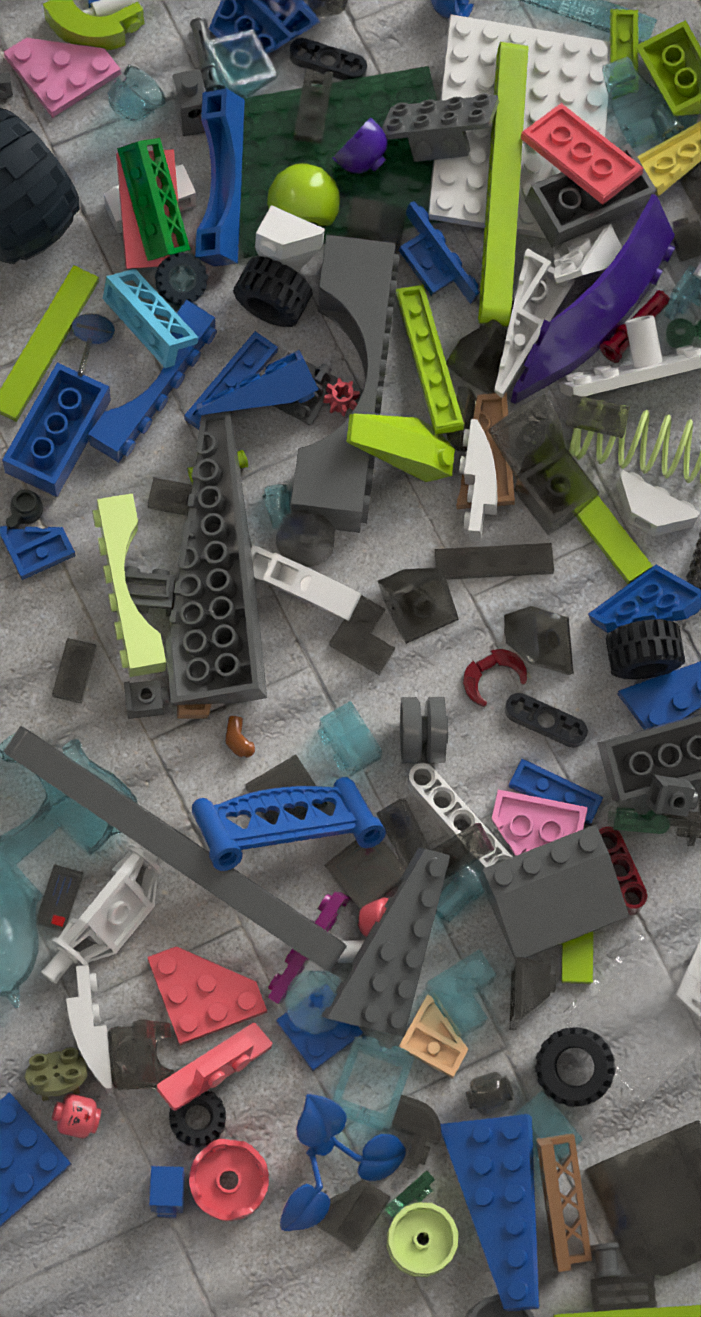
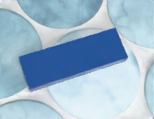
M521 759L508 786L524 795L588 807L585 824L589 826L604 798L525 759Z

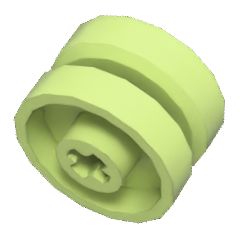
M417 1202L404 1207L394 1217L387 1232L386 1248L391 1261L400 1271L412 1277H429L441 1272L453 1259L458 1248V1230L454 1219L445 1209L433 1203ZM422 1233L424 1238H429V1242L426 1245L419 1244L417 1242L418 1234Z

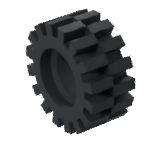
M205 1091L176 1111L170 1108V1126L176 1138L184 1142L185 1145L189 1147L192 1145L195 1148H201L203 1145L208 1146L211 1142L217 1140L225 1129V1107L220 1097L218 1098L213 1091ZM193 1106H203L210 1113V1121L203 1129H192L185 1121L187 1111Z

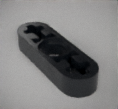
M297 38L290 45V60L296 66L350 83L362 82L367 75V61L361 55L307 38ZM301 49H306V53L302 56L298 55ZM314 52H317L316 61L312 60V57H314ZM330 55L336 59V62L331 66H326L320 60L322 57ZM341 60L344 61V64L342 65V69H340ZM354 65L359 66V69H357L355 73L351 72L350 68H353Z
M524 693L512 694L507 699L505 714L509 720L567 747L576 748L584 743L588 734V728L581 719ZM518 702L524 703L523 709L531 712L533 707L537 708L532 721L528 720L530 715L528 712L521 710L519 714L514 713L515 707L511 704L517 705ZM542 713H549L553 716L555 723L548 728L542 727L538 723V716ZM560 719L565 721L562 727L571 730L573 726L577 727L578 734L581 737L575 736L574 739L568 737L569 732L561 728L560 733H556L555 731L559 726Z

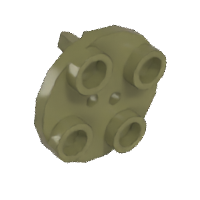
M73 1047L48 1054H35L29 1059L25 1081L29 1090L37 1095H41L42 1101L49 1100L48 1096H60L72 1091L73 1094H80L79 1086L87 1078L88 1066L84 1058L79 1055V1051Z

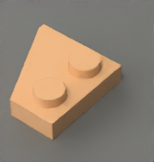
M427 994L398 1048L445 1075L454 1078L469 1049L462 1039L457 1036L453 1026L436 1006L432 996Z

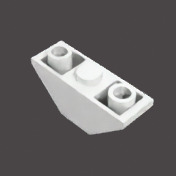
M622 470L616 486L628 523L653 537L694 526L700 512L691 503L684 500L679 501L670 496L669 492L659 486L653 487L644 482L640 475Z

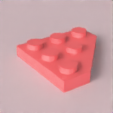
M177 946L147 957L179 1045L267 1013L257 982Z

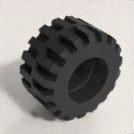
M256 256L248 261L234 286L233 294L237 301L257 318L276 326L293 327L298 323L309 303L313 290L309 283L288 265H283L281 262L274 261L271 258Z
M659 619L637 621L618 627L606 635L605 639L611 674L615 677L630 680L654 678L671 673L685 664L680 626L675 622Z
M571 1027L554 1032L547 1040H544L540 1051L536 1055L535 1073L537 1072L539 1086H542L544 1093L554 1099L555 1102L569 1107H581L597 1101L611 1087L616 1072L615 1057L612 1054L611 1047L604 1041L602 1036L586 1028ZM570 1048L583 1049L593 1059V1075L583 1085H569L558 1074V1059L564 1051Z

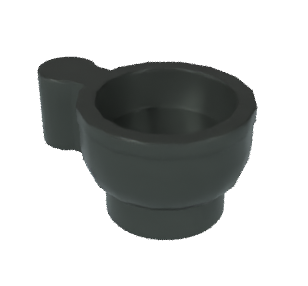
M24 489L18 491L13 496L10 505L12 515L6 519L7 528L19 529L21 523L31 524L41 518L43 503L35 492Z

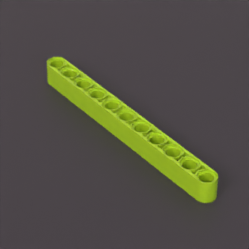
M499 42L496 56L494 95H498L499 104L491 125L478 311L479 324L508 327L512 309L523 142L521 140V132L524 127L529 50L528 45Z

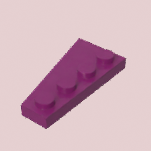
M334 891L332 896L327 893L318 907L321 914L314 923L327 932L331 930L337 921L338 909L341 905L346 907L351 898L342 892ZM293 948L291 949L284 961L288 966L282 975L276 973L268 986V989L271 990L268 996L269 999L277 1004H281L304 971V963L306 960L309 961L308 958Z

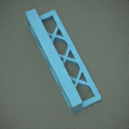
M136 269L106 276L102 299L164 368L175 365L179 349L198 343L199 337ZM133 280L138 287L127 285L124 282ZM139 297L149 299L154 304L142 302ZM154 314L167 317L170 321L157 319ZM170 331L182 334L184 337L175 339Z

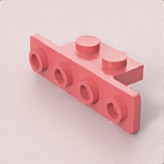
M252 1023L158 1083L156 1090L172 1110L176 1111L208 1089L217 1087L234 1072L243 1070L251 1061L270 1050L273 1043L256 1023Z

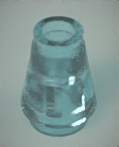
M277 484L265 487V494L262 495L272 523V528L282 529L289 527L291 492L288 491L287 485Z

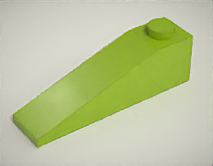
M355 413L349 415L347 443L424 482L452 476L455 449L442 434L435 435L432 425L416 417Z

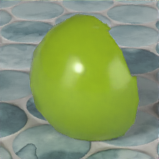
M300 163L292 165L277 174L268 190L267 204L269 209L272 205L308 222H315L319 226L331 225L339 212L340 195L335 180L325 170L310 164Z

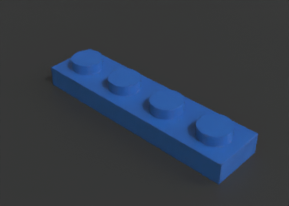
M254 331L186 412L184 420L199 430L202 415L199 414L196 405L226 388L233 387L236 390L239 388L238 384L243 381L242 379L249 375L260 374L278 352V347Z

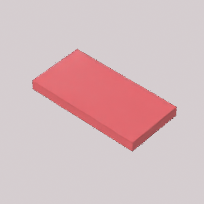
M562 103L521 132L522 141L602 205L643 174V167Z
M174 149L164 150L178 202ZM148 151L150 158L154 161V152ZM116 153L126 269L158 267L168 256L147 261L119 154ZM157 176V186L162 189L161 179ZM164 204L165 215L169 217V208ZM172 232L171 238L174 248L179 247L177 237Z

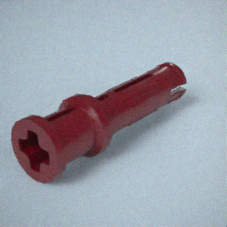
M661 290L656 291L631 319L653 315L655 318L671 303L669 296ZM626 324L619 325L615 330V334L608 341H603L600 345L602 354L613 363H619L622 359V354L630 347Z

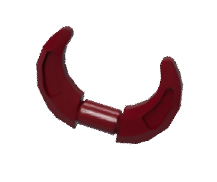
M506 649L491 650L490 655L476 663L473 660L464 672L463 686L466 695L477 705L485 707L487 702L478 691V683L482 672L497 664L498 666L513 669L518 674L520 683L525 685L527 682V669L524 661L516 653Z

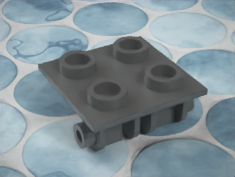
M305 361L319 389L314 392L315 396L303 403H299L297 400L293 403L272 406L311 426L324 405V396L328 394L326 391L327 384L334 386L338 378L330 373L332 369L328 365L322 364L320 367H316Z

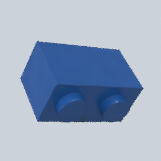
M151 1166L149 1206L151 1212H156L158 1218H176L177 1213H183L184 1167Z

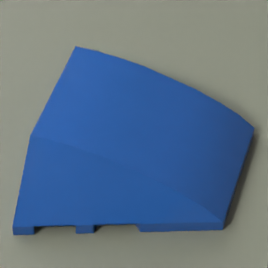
M221 0L208 29L247 67L316 26L320 21L303 0Z

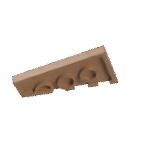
M507 392L503 398L496 393L480 394L477 396L473 419H477L481 425L494 458L497 479V506L515 505ZM462 474L461 487L456 504L457 509H469L472 505V502H467L469 484H465L464 474Z

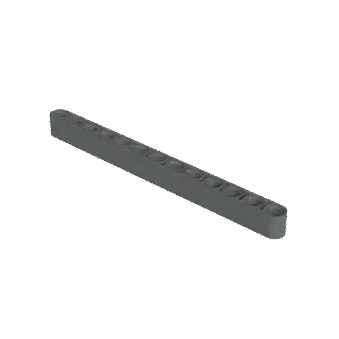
M20 726L3 751L12 759L324 970L331 972L346 949L347 945L234 868L227 871L215 869L209 858V851L28 729Z

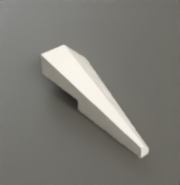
M528 248L524 256L494 392L501 398H503L524 366L533 344H537L544 319L550 322L556 317L575 285V279L557 284L554 268L551 267V261Z

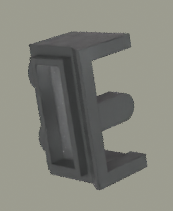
M124 567L127 588L138 612L146 614L149 608L166 609V616L170 617L175 595V575H170V572L165 569H153L152 573H143L137 567Z

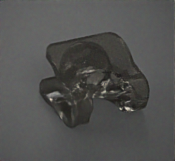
M139 1019L134 1021L131 1026H116L109 1029L108 1045L111 1079L115 1089L156 1090L158 1083L175 1073L173 1069H168L161 1065L156 1053L158 1042L164 1038H171L170 1024L168 1022Z

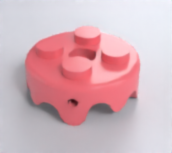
M217 1139L206 1146L193 1160L189 1176L190 1190L195 1203L204 1213L222 1221L240 1220L251 1215L265 1199L269 1184L268 1167L259 1152L247 1142L228 1139ZM226 1172L235 1173L239 1180L237 1186L230 1190L223 1188L220 1184V1178Z

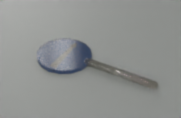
M82 314L76 317L72 323V331L75 336L86 342L78 370L79 377H82L92 344L106 343L115 334L113 323L99 314Z

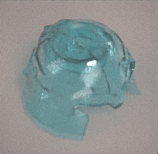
M130 64L123 73L126 76L125 79L121 81L117 77L111 83V88L107 92L109 106L121 118L128 121L144 120L166 103L165 95L159 85L146 72Z

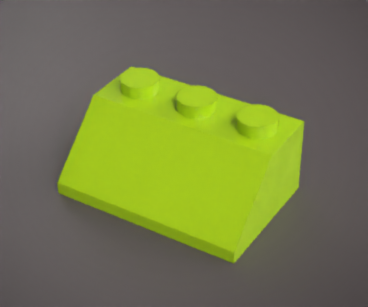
M684 20L636 45L637 51L673 116L701 114V46L687 21Z

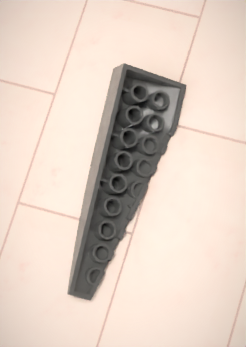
M230 411L202 415L196 447V465L193 466L192 491L189 494L187 505L189 507L188 517L184 524L179 556L178 582H175L174 608L171 610L169 621L171 627L166 640L172 705L230 704L267 698L255 578L232 415Z

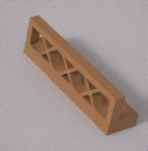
M573 1133L536 1139L552 1258L558 1272L571 1270L570 1264L592 1261L575 1135ZM568 1143L569 1155L561 1165L555 1160L553 1145ZM570 1162L572 1172L567 1169V1166L570 1164ZM563 1172L571 1176L574 1182V1186L566 1196L560 1192L558 1181ZM574 1194L576 1196V1203L571 1200ZM568 1203L578 1210V1217L571 1227L564 1223L563 1209ZM579 1225H580L581 1235H580L578 1232L575 1231V1230L578 1228ZM572 1234L582 1241L584 1253L569 1255L567 1241Z

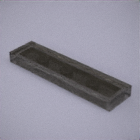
M552 543L434 550L436 580L554 573Z

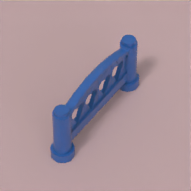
M341 777L336 780L334 787H281L245 794L213 805L207 798H199L192 804V815L210 849L209 858L214 868L219 871H227L236 867L243 857L241 850L353 833L360 847L371 848L378 845L386 835L383 824L372 815L356 784L348 777ZM332 802L336 807L334 814L329 816L315 808L312 804ZM296 806H303L308 811L305 820H300L285 811L284 808L294 809ZM269 810H274L279 813L277 823L272 825L255 813H266ZM244 814L250 817L248 828L243 829L226 817H238Z

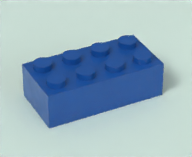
M57 362L2 459L5 473L58 497L89 441L88 433L105 412L111 401L109 386Z

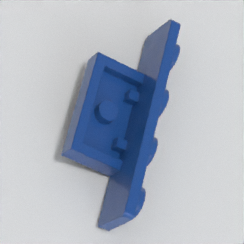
M415 201L411 202L405 214L417 229L419 235L400 246L398 251L431 296L452 282H455L471 304L480 294L477 281L473 276L467 275L462 268V261L459 256L449 250L444 235L440 230H435L429 222L430 219L426 210L422 206H418Z

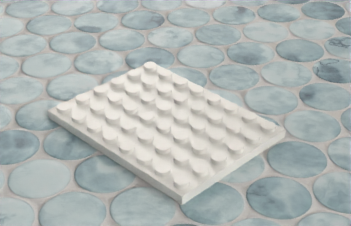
M450 15L440 101L456 96L468 98L483 93L494 95L496 56L499 42L528 45L523 131L562 103L605 137L610 84V42ZM491 126L486 129L466 131L470 146L469 156L433 160L428 206L429 219L484 228ZM524 141L522 142L517 234L546 238L527 206L525 199L531 185L561 173V171Z

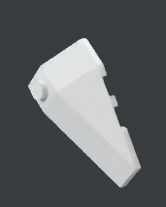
M271 205L256 232L255 249L259 256L279 261L298 272L321 249L325 229Z
M611 224L589 231L557 246L553 252L557 284L599 271L604 272L622 248Z

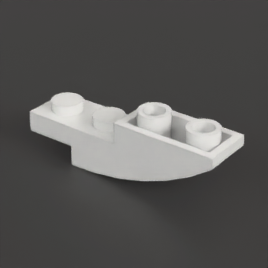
M471 419L470 429L464 430L463 446L467 447L466 456H461L459 473L464 474L465 484H469L467 502H472L471 512H465L464 530H468L469 540L481 541L485 514L497 515V479L494 458L487 437L478 420Z
M252 545L251 555L255 579L347 621L350 620L361 597L359 592L277 553H271Z
M89 965L76 966L79 997L66 998L72 1032L80 1053L96 1081L107 1093H114L113 1084L119 1083L117 1064L111 1065L110 1053L116 1052L114 1033L108 1034L107 1025L95 1026V1023H101L99 1004H93L92 992H98L96 973L90 974Z

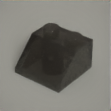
M566 447L519 476L514 488L516 494L547 535L552 534L572 521L600 494Z

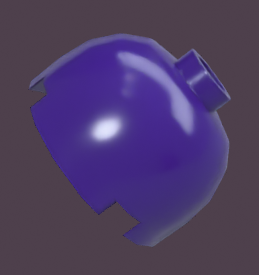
M370 118L332 159L343 169L354 174H361L369 169L375 172L386 160L382 156L387 149L385 132Z

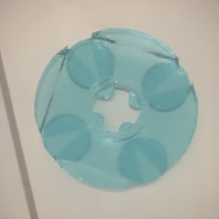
M318 970L305 971L296 976L288 986L285 998L286 1011L292 1023L299 1029L314 1035L335 1028L340 1021L321 1017L325 1008H330L337 996L335 991L341 980L330 972ZM313 994L318 997L321 994L324 997L322 1001L324 1007L312 1009L309 1006L311 1003L309 996Z

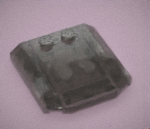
M699 1120L612 1156L584 1170L616 1243H619L618 1249L630 1274L665 1277L701 1261V1123Z

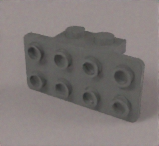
M483 93L468 98L456 96L442 101L430 99L415 104L398 103L390 108L382 130L385 132L387 139L408 137L414 162L466 157L470 153L466 131L489 128L498 107L499 98L498 95Z

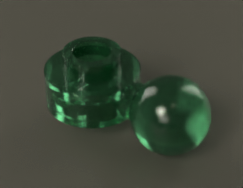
M677 318L672 320L666 328V340L670 346L676 349L691 345L694 337L698 336L701 338V320H699L697 325H693L687 319ZM679 328H682L686 332L682 335H679L675 331Z

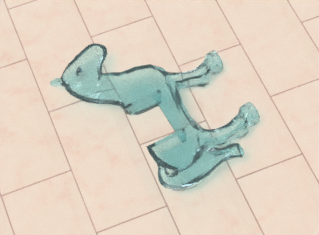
M14 733L0 744V758L5 762L17 763L24 767L3 752L15 735ZM78 739L70 740L62 748L66 756L138 803L136 796L112 772L98 766L86 756ZM36 774L35 776L43 786L46 798L33 816L0 836V996H6L15 1009L19 1008L20 985L32 973L39 952L36 906L44 896L16 865L59 827L89 856L97 852L108 841L110 836L122 833Z

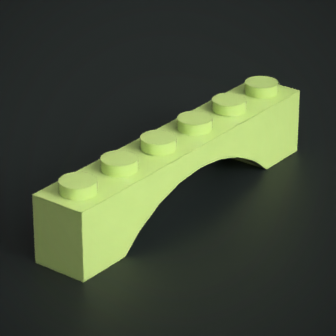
M133 493L97 499V510H92L95 528L100 527L102 537L98 538L100 556L106 555L108 564L103 566L106 584L111 583L113 593L108 594L111 612L117 611L118 622H114L116 639H122L124 650L119 651L122 669L128 668L129 677L163 672L166 668V659L161 634L149 625L138 612L130 597L125 581V558L129 546L138 531V518Z

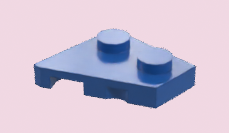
M7 526L0 527V537L21 580L76 556L63 527H48L46 529L38 527L7 529Z

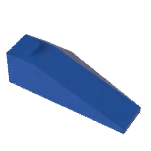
M297 350L265 366V374L261 376L259 374L249 375L242 379L243 381L238 384V389L234 390L233 387L226 388L196 406L199 414L204 415L293 403L297 400L299 403H303L315 396L314 392L319 389L300 350Z

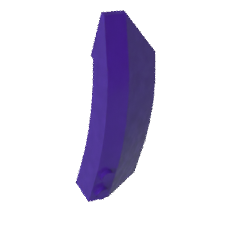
M651 195L628 240L595 283L550 322L544 319L540 328L537 344L534 343L524 364L526 367L516 382L510 402L517 404L572 373L600 349L603 341H608L615 334V330L619 325L624 324L647 293L650 285H657L663 273L660 267L663 261L667 263L670 261L676 247L672 246L675 234L656 195Z

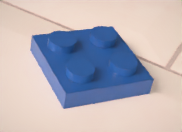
M326 983L276 1019V1023L312 1071H315L363 1035L359 1026L321 1017L325 1008H330L336 997Z

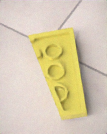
M701 121L637 156L657 190L655 194L657 196H660L701 161Z

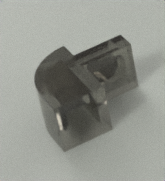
M401 1095L390 1129L414 1137L404 1167L416 1171L418 1164L425 1165L431 1148L425 1145L426 1141L438 1145L441 1138V1124L437 1114L429 1105L414 1098Z

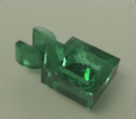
M426 1170L385 1206L386 1211L394 1218L415 1199L418 1202H422L433 1192L430 1186L434 1183L435 1179Z

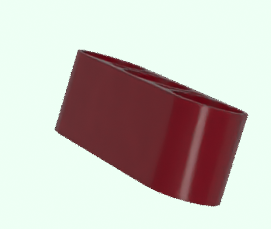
M603 827L599 830L601 837L610 838L614 843V848L607 849L613 866L621 865L627 872V875L624 877L617 875L616 877L629 915L637 914L647 901V890L621 833L614 827ZM628 892L636 894L639 898V903L636 905L629 904L625 900L624 894Z

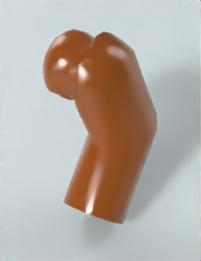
M229 716L225 738L226 745L239 757L249 758L253 756L255 752L254 743L249 742L241 734L243 718Z

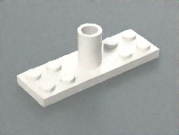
M654 316L633 318L625 322L633 364L617 368H611V365L594 368V373L584 375L583 372L566 375L567 380L559 381L560 391L575 399L701 368V347L693 348V345L677 348V353L662 356Z

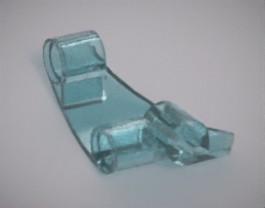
M629 57L603 65V77L613 112L627 143L632 148L660 138L662 141H666L697 123V114L673 116L662 94L635 70Z

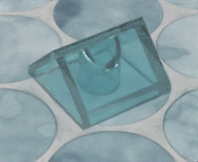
M254 29L205 41L204 43L226 88L245 100L278 76Z

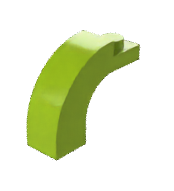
M49 0L43 3L44 16L47 23L59 38L69 44L104 48L106 51L114 50L126 45V33H133L144 25V11L138 1L111 15L103 17L84 13L76 6L73 0Z

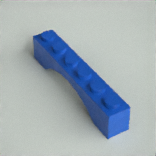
M227 88L203 92L201 120L209 146L211 188L207 210L196 230L195 257L213 267L238 264L245 99Z
M188 300L184 302L177 314L199 337L198 343L179 349L174 366L163 367L159 376L150 387L134 400L120 407L105 411L88 433L90 445L118 463L124 455L128 457L132 453L136 445L135 440L139 434L147 432L152 424V416L157 410L159 412L163 410L169 399L168 394L173 388L177 389L181 385L185 377L184 372L189 365L193 367L197 363L202 347L205 343L209 345L216 336L215 317ZM171 332L175 339L184 337L182 334Z

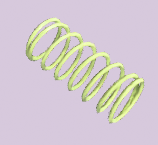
M585 396L581 398L569 448L570 458L576 456L580 460L584 457L598 423L596 457L599 464H603L607 460L620 428L618 462L621 469L629 465L642 433L640 468L643 474H646L652 468L663 441V476L665 478L671 477L685 447L683 466L685 481L691 483L696 478L701 468V451L689 477L690 449L694 423L692 419H689L685 425L677 452L667 471L672 419L669 414L663 420L653 452L646 465L649 411L647 409L643 411L624 461L628 413L626 405H623L619 410L610 439L602 456L606 403L604 400L598 403L580 451L582 423L587 403Z

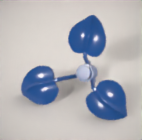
M307 1094L302 1114L297 1123L296 1136L303 1145L309 1147L306 1154L311 1161L316 1186L314 1188L310 1184H304L291 1194L281 1215V1230L297 1231L311 1228L320 1223L328 1213L330 1198L326 1193L321 1192L323 1184L316 1155L325 1156L336 1146L355 1161L361 1162L357 1169L360 1178L366 1181H379L390 1176L400 1166L407 1149L396 1136L380 1134L366 1143L363 1148V1155L354 1153L334 1137L344 1129L347 1116L343 1108L328 1098Z

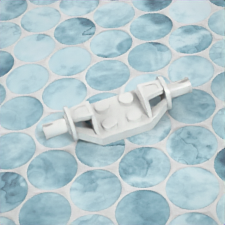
M133 845L128 846V853L112 869L115 875L78 920L72 918L61 935L51 940L57 947L58 952L41 971L45 978L56 985L72 964H78L79 966L88 965L89 962L115 955L155 906L157 877L163 873V870L157 863L159 857L144 847L143 849H138ZM143 865L146 870L142 885L140 886L135 880ZM85 938L94 943V945L80 952L74 949Z

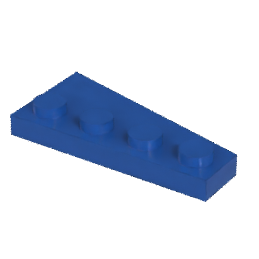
M701 661L618 690L617 695L643 729L687 718L701 709Z

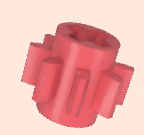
M338 378L334 386L327 384L326 391L328 394L324 396L323 403L330 404V413L336 411L345 416L349 408L351 410L356 408L357 403L354 400L359 398L360 391L353 390V381L347 383L342 382L341 378Z

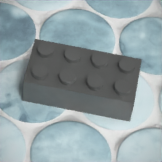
M629 143L619 147L620 150L642 166ZM643 168L641 176L602 205L561 172L531 185L525 202L550 246L553 248L644 208L651 195H655L657 190Z
M701 714L597 742L613 801H623L648 794L654 775L686 779L689 782L701 779Z

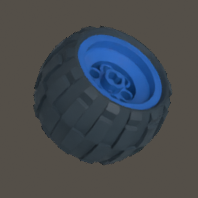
M0 108V261L15 264L20 259L26 261L43 253L62 237L72 224L73 216L80 210L79 196L68 174L39 136L13 112Z

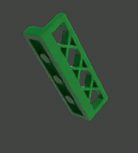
M154 138L137 141L117 148L147 261L190 251L161 139ZM149 146H152L155 156L154 161L149 156L147 149ZM157 176L161 179L162 189L157 186ZM164 204L169 208V217L165 215ZM172 232L177 237L179 247L174 248L171 238Z

